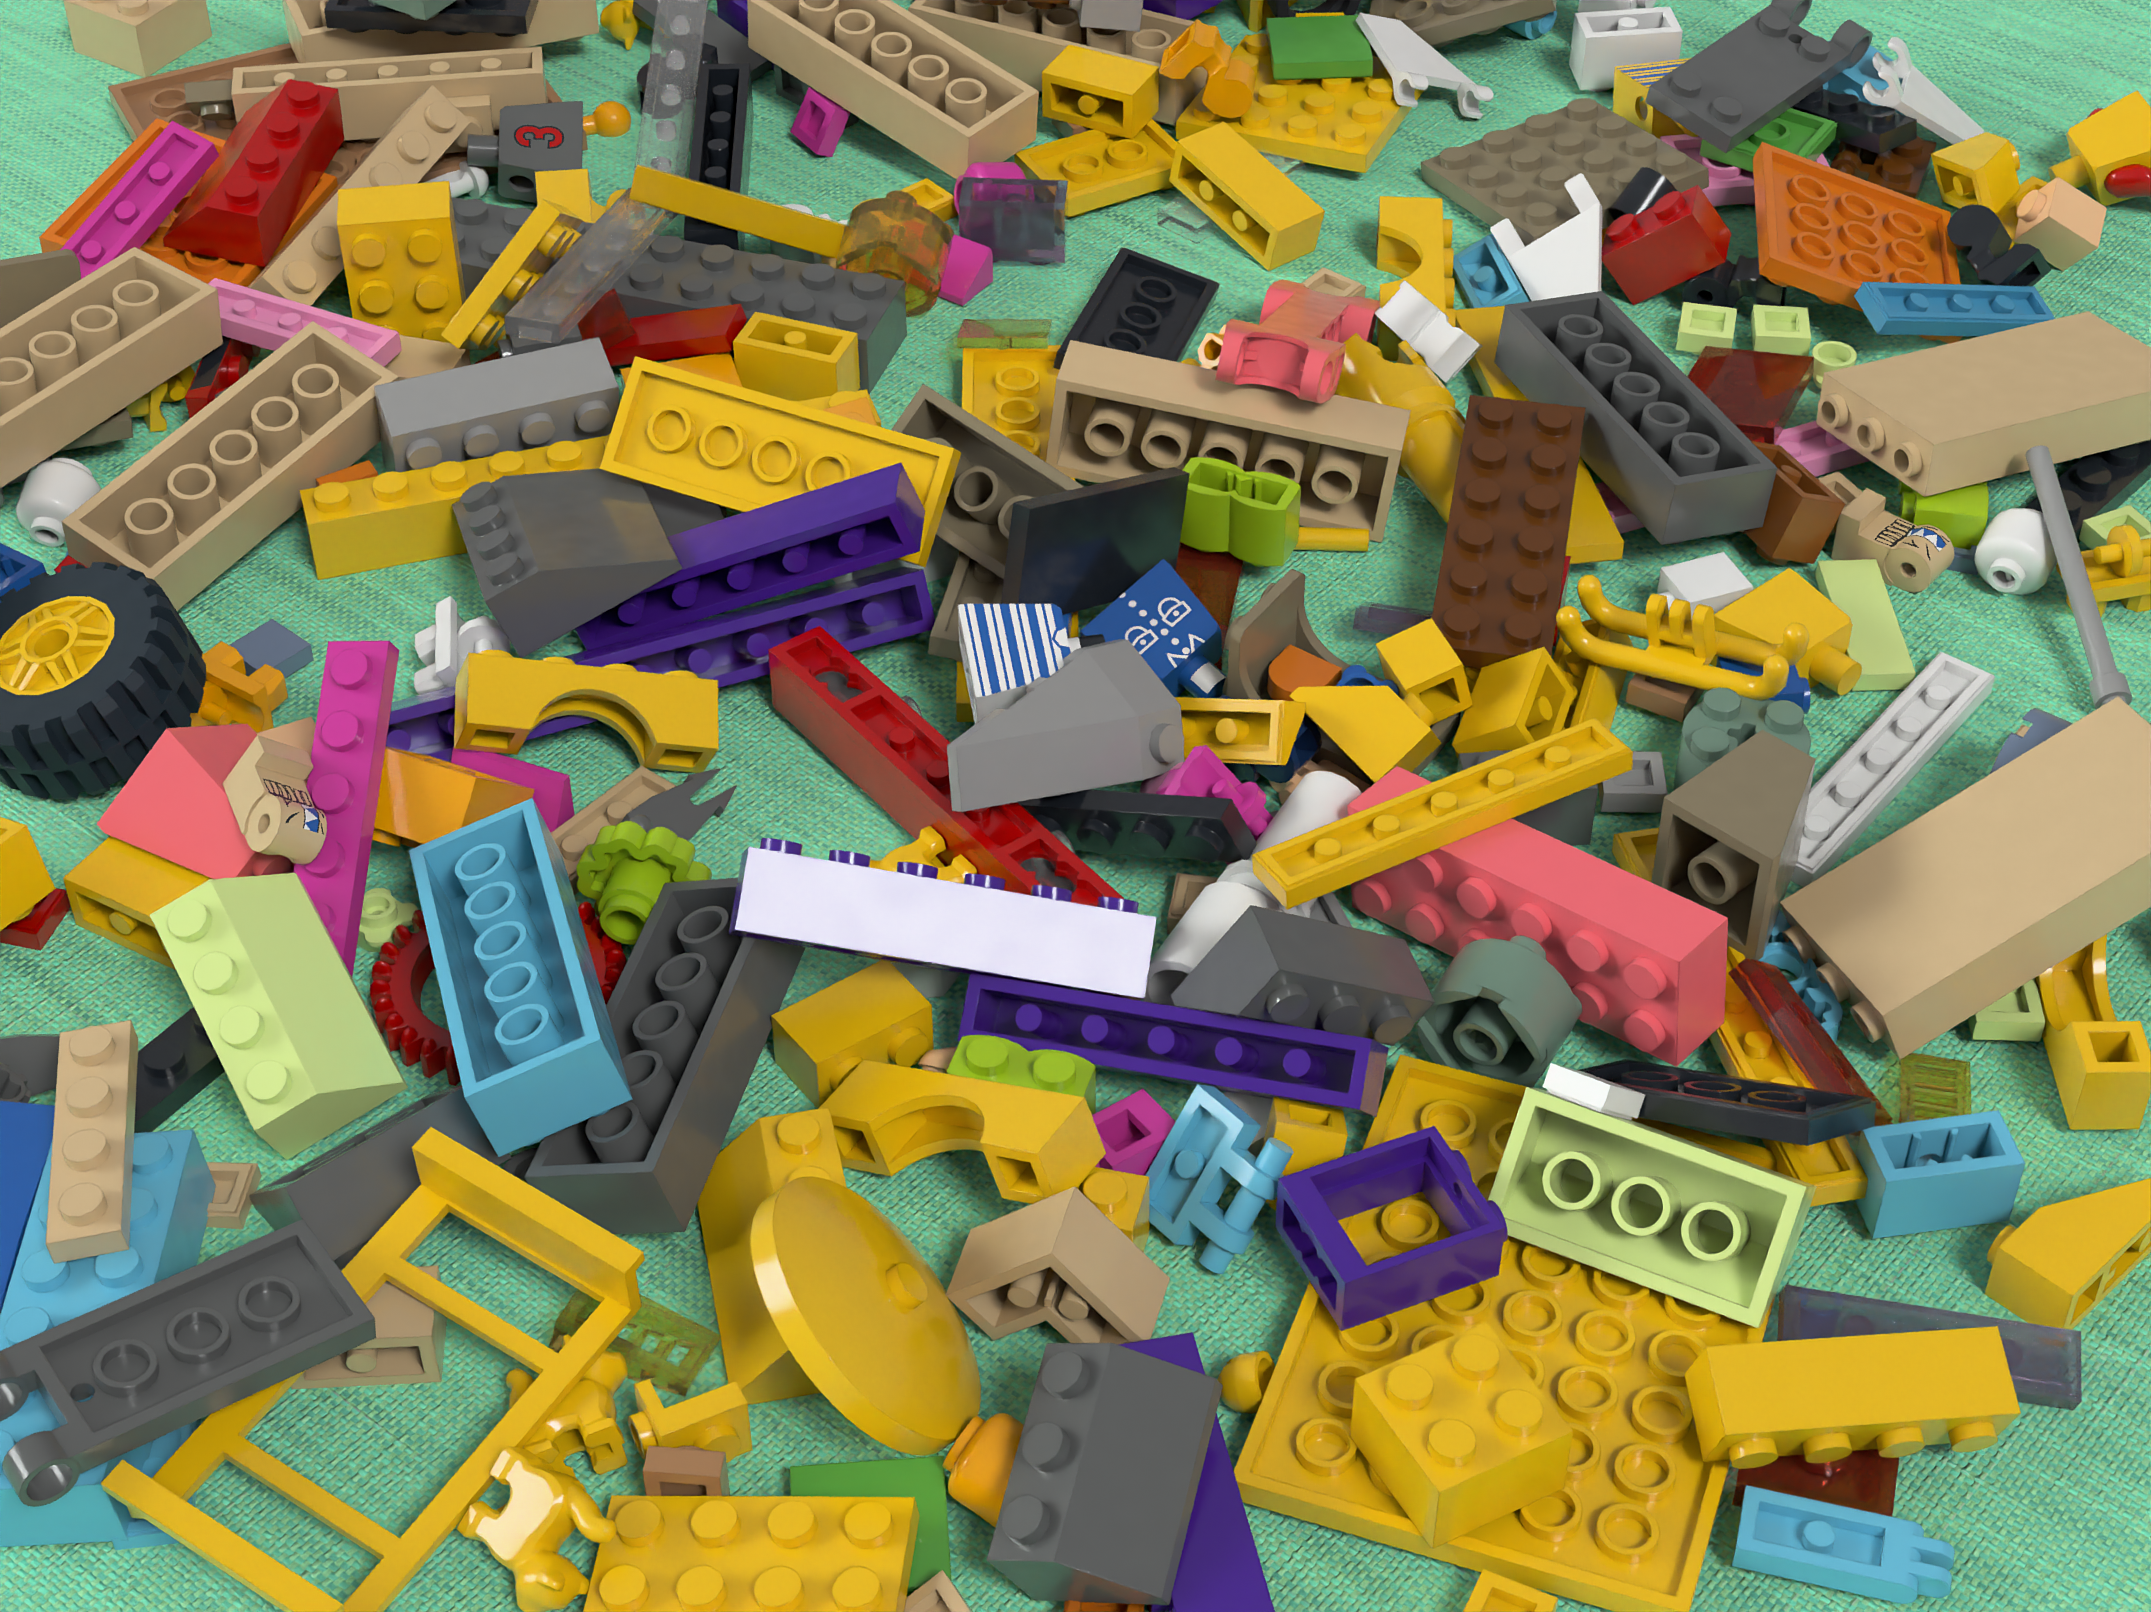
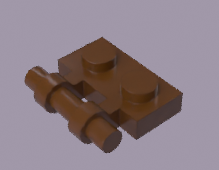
M1917 136L1915 140L1878 154L1841 141L1839 153L1834 157L1830 167L1918 200L1932 164L1931 153L1935 152L1937 142L1922 140V138Z

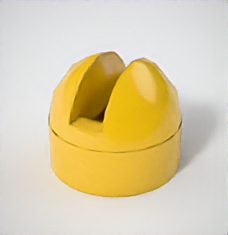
M1262 1350L1240 1354L1230 1359L1221 1370L1217 1379L1223 1385L1220 1397L1224 1404L1235 1412L1257 1413L1275 1369V1364L1268 1352Z

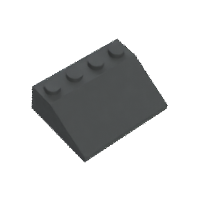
M599 468L502 476L492 483L486 481L470 487L462 494L458 502L452 504L485 603L521 658L683 569L643 483L608 473Z

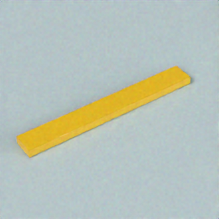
M1505 306L1456 310L1455 327L1465 331L1483 346L1469 361V365L1484 396L1529 401L1494 363ZM1579 456L1566 556H1571L1570 564L1622 559L1624 541L1585 463Z
M1659 827L1614 834L1612 853L1621 869L1652 882ZM1730 946L1729 948L1727 947L1724 1023L1709 1036L1727 1074L1742 1078L1819 1089L1749 960L1745 958L1744 954ZM1845 1135L1809 1146L1761 1138L1766 1149L1772 1150L1777 1160L1776 1168L1779 1173L1817 1186L1810 1207L1865 1198L1868 1178Z

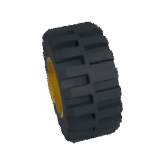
M92 562L90 568H85V566L76 563L62 566L60 573L49 575L44 572L30 578L31 584L17 592L12 588L0 597V781L11 789L20 790L25 795L48 799L50 795L53 799L58 800L78 799L79 793L82 792L95 796L110 791V785L122 779L127 783L166 728L191 727L192 719L190 714L198 713L204 694L202 687L205 686L206 664L202 659V650L163 589L155 580L147 578L143 572L122 565L117 567V565L107 562Z

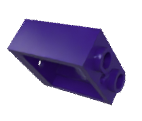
M1435 1126L1278 1178L1275 1227L1341 1331L1499 1275L1502 1246L1508 1237L1503 1213L1494 1201H1486L1472 1181L1470 1168L1462 1153L1458 1150H1451ZM1422 1192L1452 1236L1367 1266L1338 1220Z

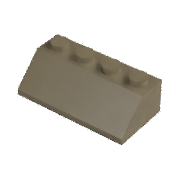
M922 384L891 429L892 431L948 446L961 452L936 535L1003 580L1014 502L1084 487L925 384Z

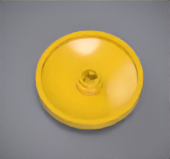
M814 1176L800 1177L788 1182L765 1199L758 1207L751 1225L750 1245L754 1272L762 1297L775 1326L806 1375L829 1402L849 1421L887 1447L911 1455L925 1456L935 1454L956 1441L970 1421L976 1415L978 1416L980 1410L981 1383L979 1370L971 1341L953 1302L946 1296L947 1291L924 1257L903 1232L881 1211L857 1193L836 1182Z

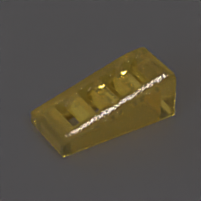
M1910 1053L1904 1058L1899 1059L1894 1124L1971 1114L1970 1062L1918 1053Z
M577 1289L555 1322L549 1348L559 1353L562 1349L563 1336L569 1334L572 1337L600 1305V1302ZM640 1294L642 1307L624 1327L633 1330V1333L628 1340L617 1336L606 1350L609 1352H621L628 1367L626 1378L637 1382L650 1379L653 1387L685 1397L719 1344L721 1335ZM648 1336L661 1340L653 1353L641 1348ZM676 1345L690 1349L679 1367L666 1361Z

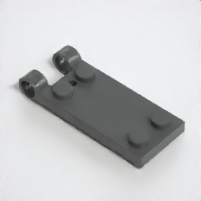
M1773 0L1765 9L1649 87L1645 102L1727 153L1847 67L1855 66L1868 50L1873 34L1849 19L1837 29L1831 41L1828 42L1799 26L1808 14L1812 0Z
M301 1219L1 1350L0 1421L16 1413L26 1402L29 1393L38 1389L60 1424V1427L52 1431L33 1433L17 1442L4 1457L2 1470L23 1504L32 1507L50 1504L68 1493L76 1484L81 1473L376 1338L375 1317L304 1219ZM91 1395H93V1397H92L90 1400H88V1401H85V1402H77V1401H79V1400L86 1399V1398L90 1397Z

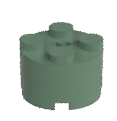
M1721 687L1707 691L1703 696V702L1695 706L1684 720L1674 778V790L1761 730L1809 755L1811 738L1803 722L1804 711L1794 702L1787 700H1753L1740 696L1731 689Z
M1522 935L1514 936L1510 941L1493 938L1479 939L1466 944L1460 949L1430 992L1435 1003L1424 1013L1417 1023L1419 1039L1434 1063L1533 1088L1574 1028L1577 1019L1582 1013V1004L1572 993L1563 976L1546 960L1545 950L1535 940Z

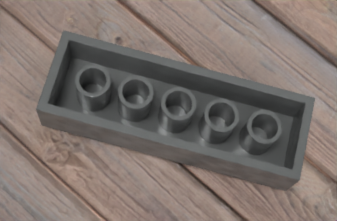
M1603 291L1505 305L1494 363L1530 402L1586 408L1579 456L1661 545L1679 544L1686 540L1714 535H1730L1737 531L1763 527L1777 467Z
M738 878L664 883L656 904L652 908L606 1005L633 1100L616 1106L603 1115L588 1118L542 1139L525 1175L529 1185L612 1234L686 1231L772 1028L771 1015L779 1012L806 948L729 935Z

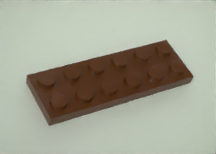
M1470 395L1432 613L1433 621L1464 667L1481 669L1482 667L1545 647L1549 655L1552 656L1556 615L1559 606L1583 434L1585 407Z

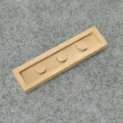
M131 1020L60 1032L46 1246L54 1264L129 1250L138 1037Z

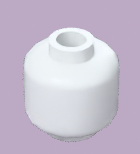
M54 458L50 461L42 462L34 466L27 475L16 504L17 518L35 541L51 547L61 546L66 542L61 521L98 493L101 487L94 479L91 471L82 463L73 459Z
M2011 508L2000 512L1989 523L1977 546L1974 557L1976 569L1987 584L2004 593L2027 595L2037 592L2048 581L2057 563V558L2043 513L2034 509Z

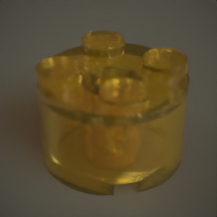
M891 191L886 194L885 198L863 202L852 210L838 253L836 269L863 274L876 273L885 278L905 281L906 317L918 316L929 311L936 304L952 247L954 231L951 226L944 223L933 212L918 205L916 199L911 194L903 191Z

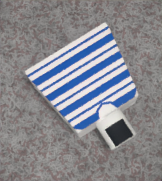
M1055 604L958 605L959 646L975 724L995 709H1007L1027 694L1025 689L1027 685L1038 677L1048 678L1064 666L1063 659L1074 650L1105 643L1104 635L1097 634L1068 638L1062 610Z

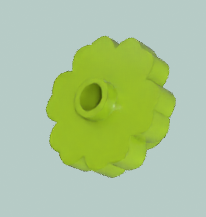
M624 821L616 826L602 827L594 844H589L584 848L576 867L579 877L577 888L583 895L596 899L594 904L595 914L597 916L600 915V924L604 932L612 939L629 945L636 944L664 883L711 880L712 872L706 865L693 860L696 850L691 842L678 837L674 832L665 827H656L646 832L640 825L632 821Z

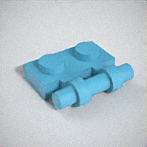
M1197 1084L1145 1175L1150 1177L1149 1222L1176 1245L1193 1246L1199 1233L1202 1231L1210 1241L1199 1258L1200 1263L1214 1273L1224 1274L1234 1255L1244 1254L1255 1233L1251 1226L1267 1199H1276L1278 1178L1284 1177L1282 1172L1294 1151L1286 1143L1270 1137L1258 1158H1256L1248 1151V1148L1261 1125L1214 1086ZM1233 1177L1241 1184V1187L1225 1212L1217 1205V1202Z

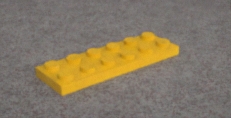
M635 356L599 469L744 513L901 462L925 509L920 551L897 559L925 568L961 452L948 446Z

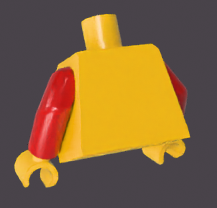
M2137 90L2104 109L2097 108L2093 110L2085 120L2068 130L2066 136L2071 158L2048 167L2051 181L2058 176L2076 189L2086 185L2097 202L2105 206L2134 197H2151V107Z

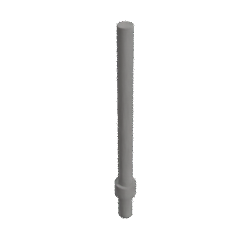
M2043 445L2032 447L2026 452L2025 456L2092 673L2093 680L2089 684V689L2095 708H2100L2116 697H2120L2129 705L2132 702L2126 676L2117 671L2049 448Z

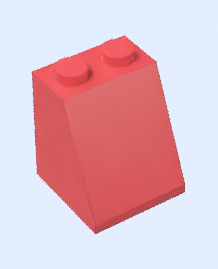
M248 724L166 728L97 822V825L105 834L212 879L294 872L295 863L291 862L288 857L267 855L253 851L250 848L245 835L240 830L222 784L257 736L256 732Z

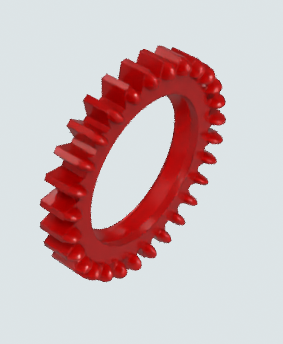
M583 902L579 905L578 911L605 1005H607L627 963L626 956L623 953L622 943L609 937L602 929L600 915L595 917V909L592 908V905L589 902ZM415 910L412 917L414 933L410 932L403 925L396 926L393 934L395 945L390 942L383 943L379 952L381 961L373 964L371 972L373 982L370 985V997L375 1021L380 1033L385 1035L389 1051L400 1050L402 1062L405 1066L409 1067L421 1061L423 1075L429 1079L446 1068L449 1085L456 1086L461 1080L450 1031L429 1020L421 1009L422 989L435 965L423 912Z

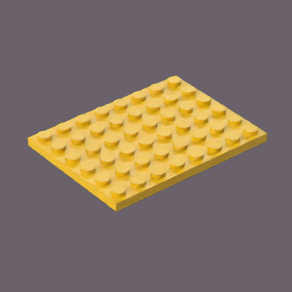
M1400 1054L1378 1108L1377 1117L1374 1118L1362 1150L1435 1126L1450 1149L1458 1150L1462 1153L1470 1168L1472 1181L1486 1201H1488L1526 1087ZM1632 1117V1121L1778 1172L1776 1168L1777 1160L1770 1149L1657 1120ZM1422 1192L1338 1220L1367 1266L1452 1236ZM1509 1235L1507 1240L1503 1242L1498 1276L1343 1331L1339 1329L1309 1281L1234 1469L1242 1502L1474 1571L1482 1572L1485 1569L1529 1587L1614 1612H1690L1731 1460L1703 1462L1684 1374L1706 1346L1763 1342L1775 1296L1761 1327L1756 1328ZM1487 1321L1573 1430L1564 1489L1432 1549L1350 1437L1355 1379Z

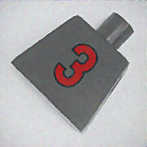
M583 101L503 107L500 110L499 136L468 134L467 165L498 167V193L502 197L537 203L535 172L582 169Z

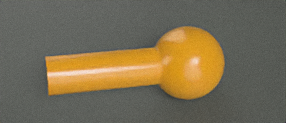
M616 101L603 102L596 107L592 115L583 116V129L586 132V136L598 134L603 137H618L626 134L631 128V115L628 109Z

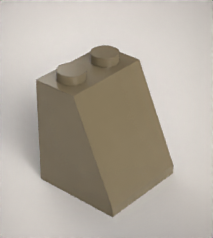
M1764 730L1746 740L1664 797L1651 882L1728 917L1727 947L1729 948L1730 946L1744 954L1745 958L1754 963L1764 955L1781 908L1780 901L1785 897L1798 861L1816 761L1810 755Z

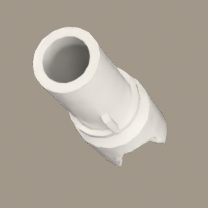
M1314 771L1306 774L1257 839V845L1252 854L1347 817V805L1361 795L1362 792L1345 777L1332 772ZM1252 854L1249 860H1239L1229 864L1216 883L1205 886L1150 960L1145 999L1143 1001L1175 1006L1170 995L1250 905L1310 918V908L1317 898L1287 910L1254 875Z

